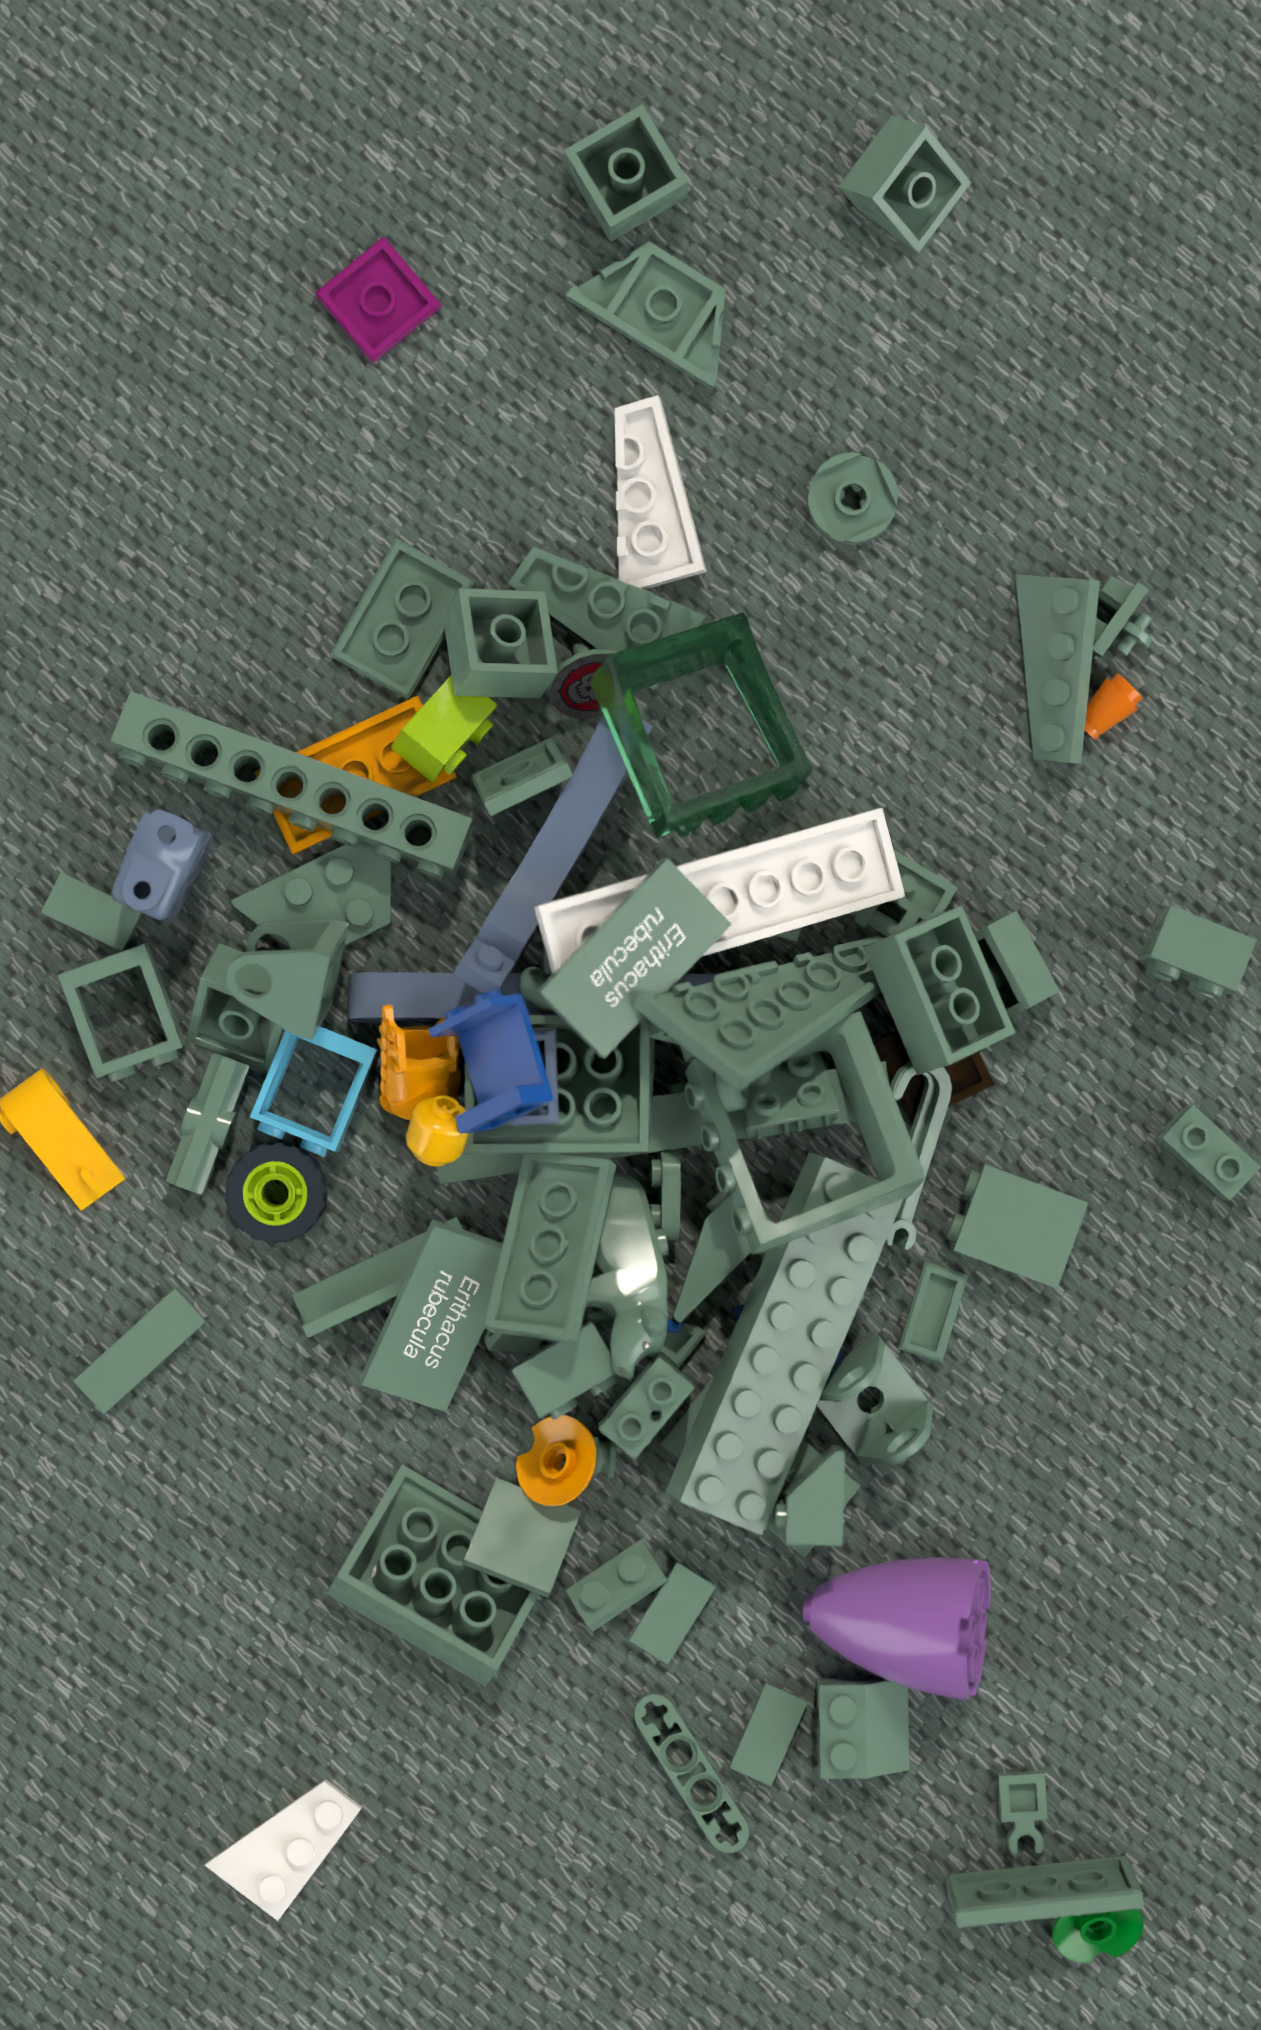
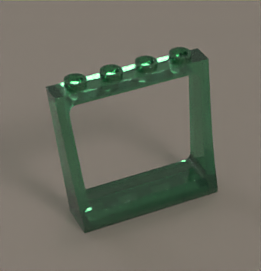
M744 612L609 654L590 680L656 838L676 831L680 838L686 837L695 832L702 825L703 821L707 819L710 820L712 825H719L728 820L736 812L737 808L742 807L745 813L754 812L762 807L769 797L773 795L779 802L784 801L801 788L800 784L813 771L769 677ZM722 664L732 676L779 768L685 802L676 803L671 799L633 692L707 667Z

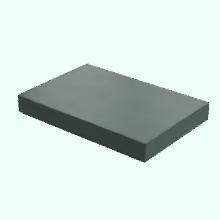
M396 538L329 656L406 700L411 699L446 637L443 613L459 588L473 589L475 581Z

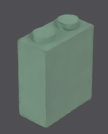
M981 1164L978 1172L970 1170L961 1194L968 1198L962 1215L954 1213L947 1230L946 1238L953 1241L950 1250L1057 1289L1088 1202L986 1164Z

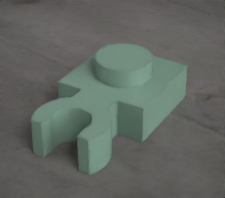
M1043 1770L997 1773L1001 1822H1013V1827L1007 1835V1846L1011 1854H1018L1017 1841L1023 1835L1031 1836L1033 1838L1034 1851L1042 1853L1044 1842L1042 1835L1035 1827L1034 1821L1048 1820L1045 1773Z

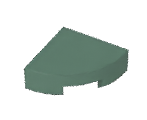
M683 1322L681 1323L682 1329L680 1334L667 1332L666 1340L658 1353L679 1368L706 1334V1331L693 1324H685Z

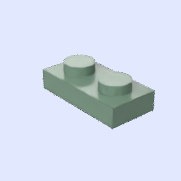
M641 1539L565 1591L587 1627L593 1632L669 1580Z

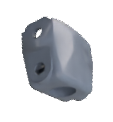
M161 809L153 811L151 815L144 812L112 889L113 899L164 923L173 922L178 917L211 849L213 844L212 834L206 830L194 827L190 822Z

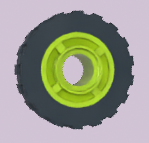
M272 1141L253 1147L234 1163L225 1184L227 1185L225 1202L228 1204V1213L231 1219L233 1218L236 1221L237 1227L242 1232L245 1231L251 1235L250 1238L257 1241L263 1240L270 1244H276L277 1242L286 1243L303 1236L317 1223L325 1209L328 1196L327 1180L322 1172L320 1163L309 1154V1151L295 1146L294 1143ZM280 1180L286 1184L289 1196L285 1203L276 1205L267 1200L264 1189L268 1181Z

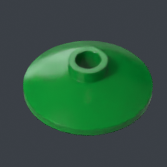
M1140 1909L1057 1917L1052 1928V1938L1056 1949L1065 1958L1074 1962L1090 1963L1100 1952L1108 1953L1116 1958L1130 1950L1142 1934L1144 1921Z

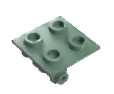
M820 1051L784 1060L747 1086L749 1103L743 1109L746 1118L744 1119V1128L747 1137L756 1136V1139L760 1140L762 1137L779 1134V1124H781L783 1134H789V1122H794L797 1132L803 1131L802 1120H804L806 1129L830 1126V1121L838 1120L837 1113H840V1108Z

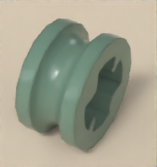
M593 1436L596 1446V1464L592 1478H596L599 1473H604L607 1479H613L616 1463V1444L611 1439L607 1442H602L599 1436Z

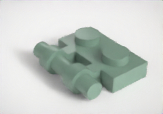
M893 849L905 897L889 902L906 911L901 921L897 922L878 911L877 907L879 905L848 914L855 917L853 922L865 928L868 925L883 935L890 936L916 924L918 919L923 921L943 913L958 887Z

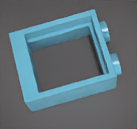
M319 1027L313 1040L295 1036L285 1030L250 1115L251 1118L260 1121L257 1130L282 1140L285 1132L302 1138L299 1147L325 1157L328 1149L339 1152L379 1050L323 1027ZM299 1038L360 1062L331 1136L269 1112Z

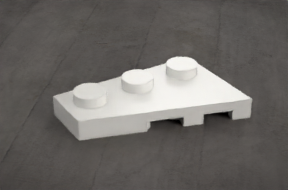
M325 1779L223 1852L207 1861L205 1866L278 1921L359 1813L362 1806Z

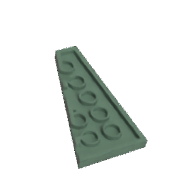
M877 935L836 945L832 953L815 957L810 952L795 955L793 962L779 966L775 961L718 974L714 976L712 982L692 986L689 982L674 985L672 992L657 996L653 991L640 993L637 996L634 1008L735 1089L740 1091L882 993L863 947L883 938Z

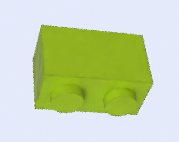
M450 676L402 728L390 748L433 783L443 770L451 775L468 755L462 749L470 740L476 745L483 740L494 726L488 719L498 705L489 697L454 696L452 677Z

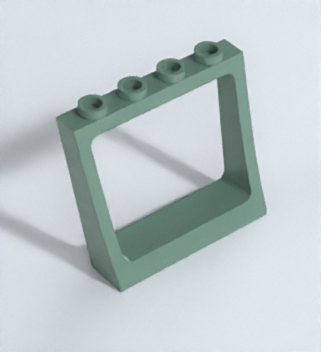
M861 1012L848 1015L785 1060L819 1051H826L831 1054L881 1182L780 1223L774 1224L769 1222L764 1214L726 1109L721 1101L714 1080L716 1073L699 1059L692 1060L685 1071L689 1082L685 1085L687 1104L691 1110L699 1109L704 1123L700 1128L701 1142L707 1152H715L719 1163L715 1173L718 1188L723 1194L730 1193L735 1209L731 1212L734 1231L738 1236H746L752 1255L907 1198L915 1192L926 1178Z

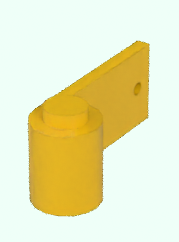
M43 1067L0 1098V1122L10 1134L16 1131L20 1133L81 1211L125 1180L124 1175L75 1114L65 1094Z

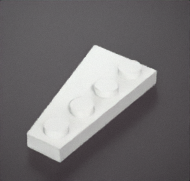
M657 395L615 408L616 510L618 511L617 556L619 560V578L617 579L645 590L707 572L661 398Z

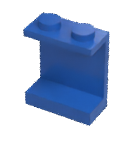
M501 990L482 993L474 998L475 1005L471 1007L462 1006L444 1013V1021L428 1029L431 1038L458 1035L478 1102L477 1106L455 1116L460 1134L494 1130L554 1101L522 994L502 996Z

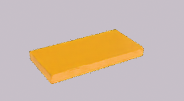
M419 696L413 697L296 752L414 797H418L457 778L454 772L449 775L443 770L432 783L390 748L402 728L422 708L423 705ZM261 769L254 772L256 778L259 776ZM296 779L287 780L280 787L279 794L285 798L297 797L303 790V783ZM339 795L329 796L324 800L322 810L327 814H337L344 809L346 799ZM273 810L275 819L293 855L330 838L332 835L331 831L318 826L315 827L313 832L301 829L288 822L290 816ZM373 811L367 815L365 821L384 812Z

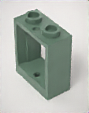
M149 942L58 974L95 1078L108 1075L109 1081L113 1082L135 1074L136 1071L133 1066L135 1064L150 1059L153 1067L179 1058L177 1049L183 1048L186 1043ZM140 965L167 1040L105 1061L78 987Z
M657 1353L599 1421V1430L635 1460L695 1388L693 1381L660 1353ZM654 1410L660 1411L658 1414H651Z

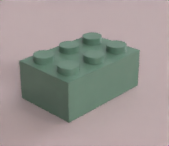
M962 905L929 917L863 947L917 1075L953 1064L1016 1033Z

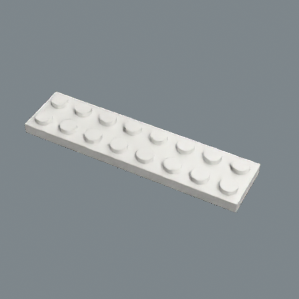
M883 808L869 810L676 866L731 923L730 927L702 956L905 897ZM648 874L534 906L552 974Z

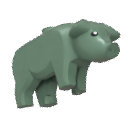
M614 1173L594 1264V1273H592L585 1307H601L614 1320L610 1338L613 1370L624 1378H633L636 1364L646 1356L654 1357L661 1350L666 1340L668 1325L667 1275L662 1256L668 1255V1244L664 1229H655L645 1190L640 1182L631 1175Z

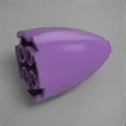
M925 1557L894 1560L865 1566L841 1574L818 1585L813 1595L807 1594L803 1606V1621L810 1622L811 1632L832 1650L879 1677L929 1694L969 1700L970 1695L975 1696L985 1658L986 1609L990 1608L991 1597L989 1564L987 1561H979L977 1559Z

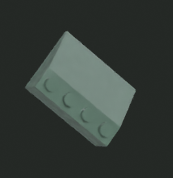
M529 1015L533 1029H556L559 1123L512 1126L511 1121L491 1131L469 1133L464 1147V1154L650 1153L655 1039L649 1038L644 1017L605 1058H600L559 1015ZM545 1043L537 1044L539 1051L545 1052ZM465 1062V1110L467 1111L477 1106L478 1102ZM548 1104L537 1109H548Z
M401 1465L327 1592V1595L485 1687L500 1667L539 1594L463 1565L462 1563L483 1511L404 1465Z

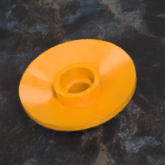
M562 1415L555 1420L549 1416L532 1427L534 1444L529 1452L517 1456L516 1472L522 1490L531 1500L545 1506H560L574 1500L587 1487L595 1469L596 1446L591 1432L581 1421L567 1415ZM566 1457L565 1465L561 1468V1461Z

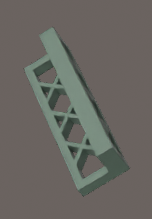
M458 1217L444 1223L464 1230ZM426 1232L293 1294L292 1297L305 1323L302 1327L307 1338L396 1297Z

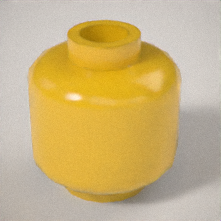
M443 1095L426 1098L417 1103L412 1112L406 1134L407 1146L415 1157L426 1165L444 1166L459 1159L464 1151L469 1133H459L455 1116L466 1110L455 1099Z

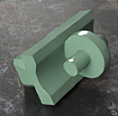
M1111 576L1100 590L1098 601L1115 613L1107 624L1096 617L1092 653L1094 661L1098 662L1118 633L1123 638L1115 650L1127 657L1134 645L1146 650L1152 644L1153 640L1144 632L1152 621L1150 616L1141 612L1134 623L1128 621L1149 591L1148 588L1139 582L1132 588L1127 583Z

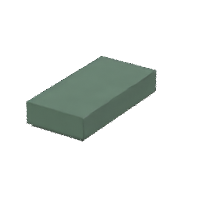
M60 872L41 911L42 914L120 951L126 950L143 913L115 901L112 896Z
M924 1261L897 1349L935 1361H943L967 1282V1274Z
M676 1561L667 1576L669 1581L660 1587L629 1638L630 1642L667 1665L716 1588L715 1584Z
M765 1681L731 1759L729 1768L772 1786L808 1700Z

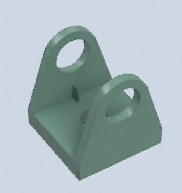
M334 919L271 921L260 924L250 934L246 943V952L237 956L227 970L226 982L230 993L239 1002L291 1034L313 1040L333 1003L349 923ZM265 934H278L288 942L290 950L258 951L257 942ZM246 964H258L264 967L271 976V989L260 995L245 991L238 981L239 968Z
M877 1333L832 1367L817 1407L861 1463L895 1465L909 1458L925 1444L931 1433L933 1406ZM870 1386L878 1388L880 1400L876 1406L871 1409L858 1407L857 1397L860 1392ZM914 1437L909 1443L897 1450L905 1441Z

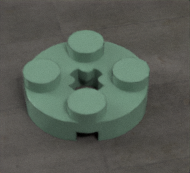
M842 453L825 461L817 470L810 482L807 508L815 527L831 541L838 544L861 545L883 534L893 520L898 502V488L892 473L883 463L878 460L874 461L870 457L862 456L860 453ZM851 487L854 493L862 492L865 499L860 501L859 510L853 511L850 506L843 507L840 501L845 498L844 490Z

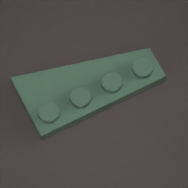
M533 546L508 582V585L517 591L546 592L548 611L551 616L595 648L611 649L626 655L634 664L637 678L653 690L658 688L709 616L536 546Z

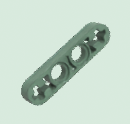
M661 1692L644 1694L638 1699L634 1707V1719L639 1730L715 1849L723 1853H734L741 1850L749 1838V1826L743 1813L672 1700ZM649 1702H652L656 1707L662 1704L665 1705L667 1710L662 1715L669 1729L674 1723H677L681 1728L680 1730L668 1733L660 1743H656L653 1736L661 1735V1730L656 1722L651 1720L646 1723L642 1718L647 1713L645 1705ZM684 1740L691 1745L693 1750L692 1756L687 1763L676 1765L667 1759L666 1749L672 1741ZM708 1779L716 1785L717 1794L711 1802L700 1804L692 1798L690 1789L697 1780ZM724 1801L730 1806V1808L721 1810L726 1821L730 1825L738 1822L741 1826L736 1830L738 1839L734 1842H730L727 1837L720 1840L716 1837L721 1830L714 1815L709 1821H705L702 1816L716 1811Z

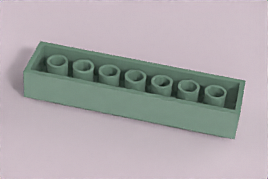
M809 1152L780 1222L858 1192L881 1181L829 1158ZM903 1199L767 1250L665 1492L680 1503L757 1534H763Z

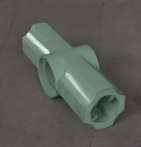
M216 1053L212 1054L198 1095L192 1098L183 1118L179 1133L182 1138L166 1182L204 1195L213 1174L220 1150L223 1151L228 1143V1139L225 1138L231 1123L235 1124L237 1118L235 1109L251 1066Z

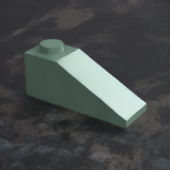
M719 1191L705 1205L711 1213L704 1219L673 1312V1317L679 1323L751 1252L746 1236H738L734 1231L731 1212L735 1209L730 1193L723 1194ZM765 1214L767 1220H768L769 1222H771V1223H774V1222Z

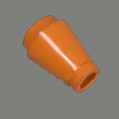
M1119 673L1111 680L1106 677L1087 705L1085 731L1095 740L1100 734L1105 733L1137 711L1136 705L1143 697Z

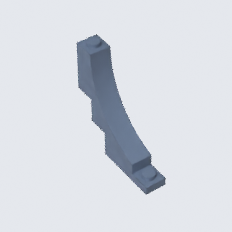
M613 703L600 721L572 773L573 777L568 780L530 849L484 921L476 939L458 963L453 976L483 993L500 989L540 929L534 906L556 900L561 888L581 859L596 828L612 806L653 728V725L642 720L637 713L629 709H623Z

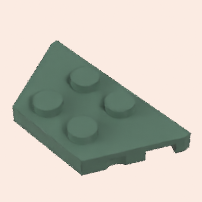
M649 241L632 251L629 257L620 262L615 261L600 270L599 275L579 287L575 285L566 293V300L708 389L713 391L715 388L726 289Z
M386 825L381 826L375 830H380L384 828ZM358 842L357 847L343 845L231 900L235 908L258 925L271 921L334 919L349 923L344 946L346 947L391 924L392 866L390 861L374 854V847ZM271 934L290 949L288 942L282 936Z

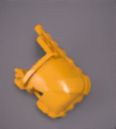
M383 1005L382 1025L379 1026L381 1038H377L382 1061L379 1100L383 1109L400 1118L410 1120L417 1103L426 1098L443 1095L456 1100L461 1082L460 1069H457L459 1066V1049L461 1048L458 1035L431 1038L428 1030L431 1028L430 1026L398 1027L394 1022L392 1005ZM443 1017L441 1020H439V1021L436 1023V1025H437L438 1023L444 1021V1020H445V1017Z

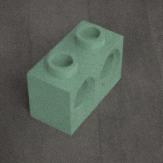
M1194 1104L1185 1105L1154 1138L1220 1200L1230 1201L1261 1168L1259 1164Z

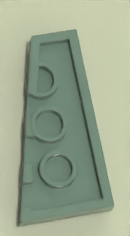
M1015 574L1033 758L1065 763H1081L1100 581Z

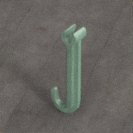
M911 1061L906 1062L897 1070L891 1082L890 1088L895 1100L902 1098L910 1079L916 1075ZM944 1067L921 1074L924 1077L925 1086L909 1134L925 1177L951 1099L952 1085L950 1076ZM925 1179L911 1196L903 1199L885 1244L889 1246L894 1244L905 1250L913 1246L916 1240V1230L912 1220Z

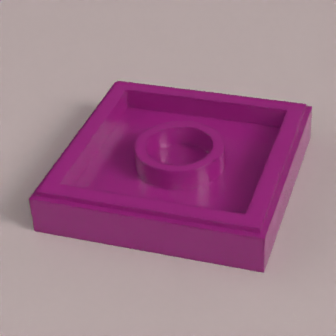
M384 236L314 293L372 364L442 308L440 302Z

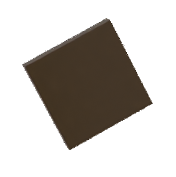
M898 1029L872 1041L881 1062L886 1061L887 1073L891 1082L897 1070L906 1062L911 1061ZM978 1051L944 1067L950 1076L952 1085L951 1099L948 1107L994 1085ZM916 1074L910 1079L902 1098L899 1099L911 1124H913L925 1086V1080L921 1074Z

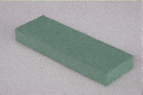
M175 1288L74 1379L73 1382L104 1415L207 1321L187 1298Z

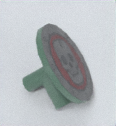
M579 641L572 647L574 656L558 666V674L548 687L551 704L561 714L574 719H591L605 715L613 703L622 707L634 694L638 680L634 664L626 655L611 649L591 650L588 642Z

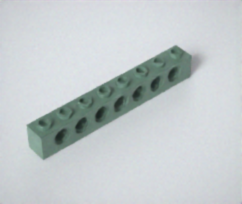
M132 691L129 693L110 740L114 749L120 752L118 758L130 765L144 768L145 763L162 768L161 775L182 784H186L188 778L205 784L203 790L213 796L229 800L231 794L247 800L246 806L264 815L271 816L273 810L290 816L288 822L301 829L313 832L315 827L318 826L331 831V838L339 843L350 847H357L358 842L374 847V854L382 859L393 863H399L401 858L418 864L416 870L436 879H442L444 874L455 878L474 829L473 818ZM170 732L175 735V742L169 749L160 751L153 748V741L158 734ZM204 748L217 750L218 757L213 764L205 767L195 764V757L200 750ZM252 763L261 767L260 774L254 781L242 782L237 779L239 769L245 764ZM296 779L303 783V790L297 797L285 798L279 794L280 787L287 780ZM339 795L345 798L346 805L344 809L337 814L325 813L322 810V804L327 797ZM373 811H382L389 816V821L380 830H370L364 825L365 818ZM415 827H425L432 832V836L427 844L413 846L407 841L408 833Z

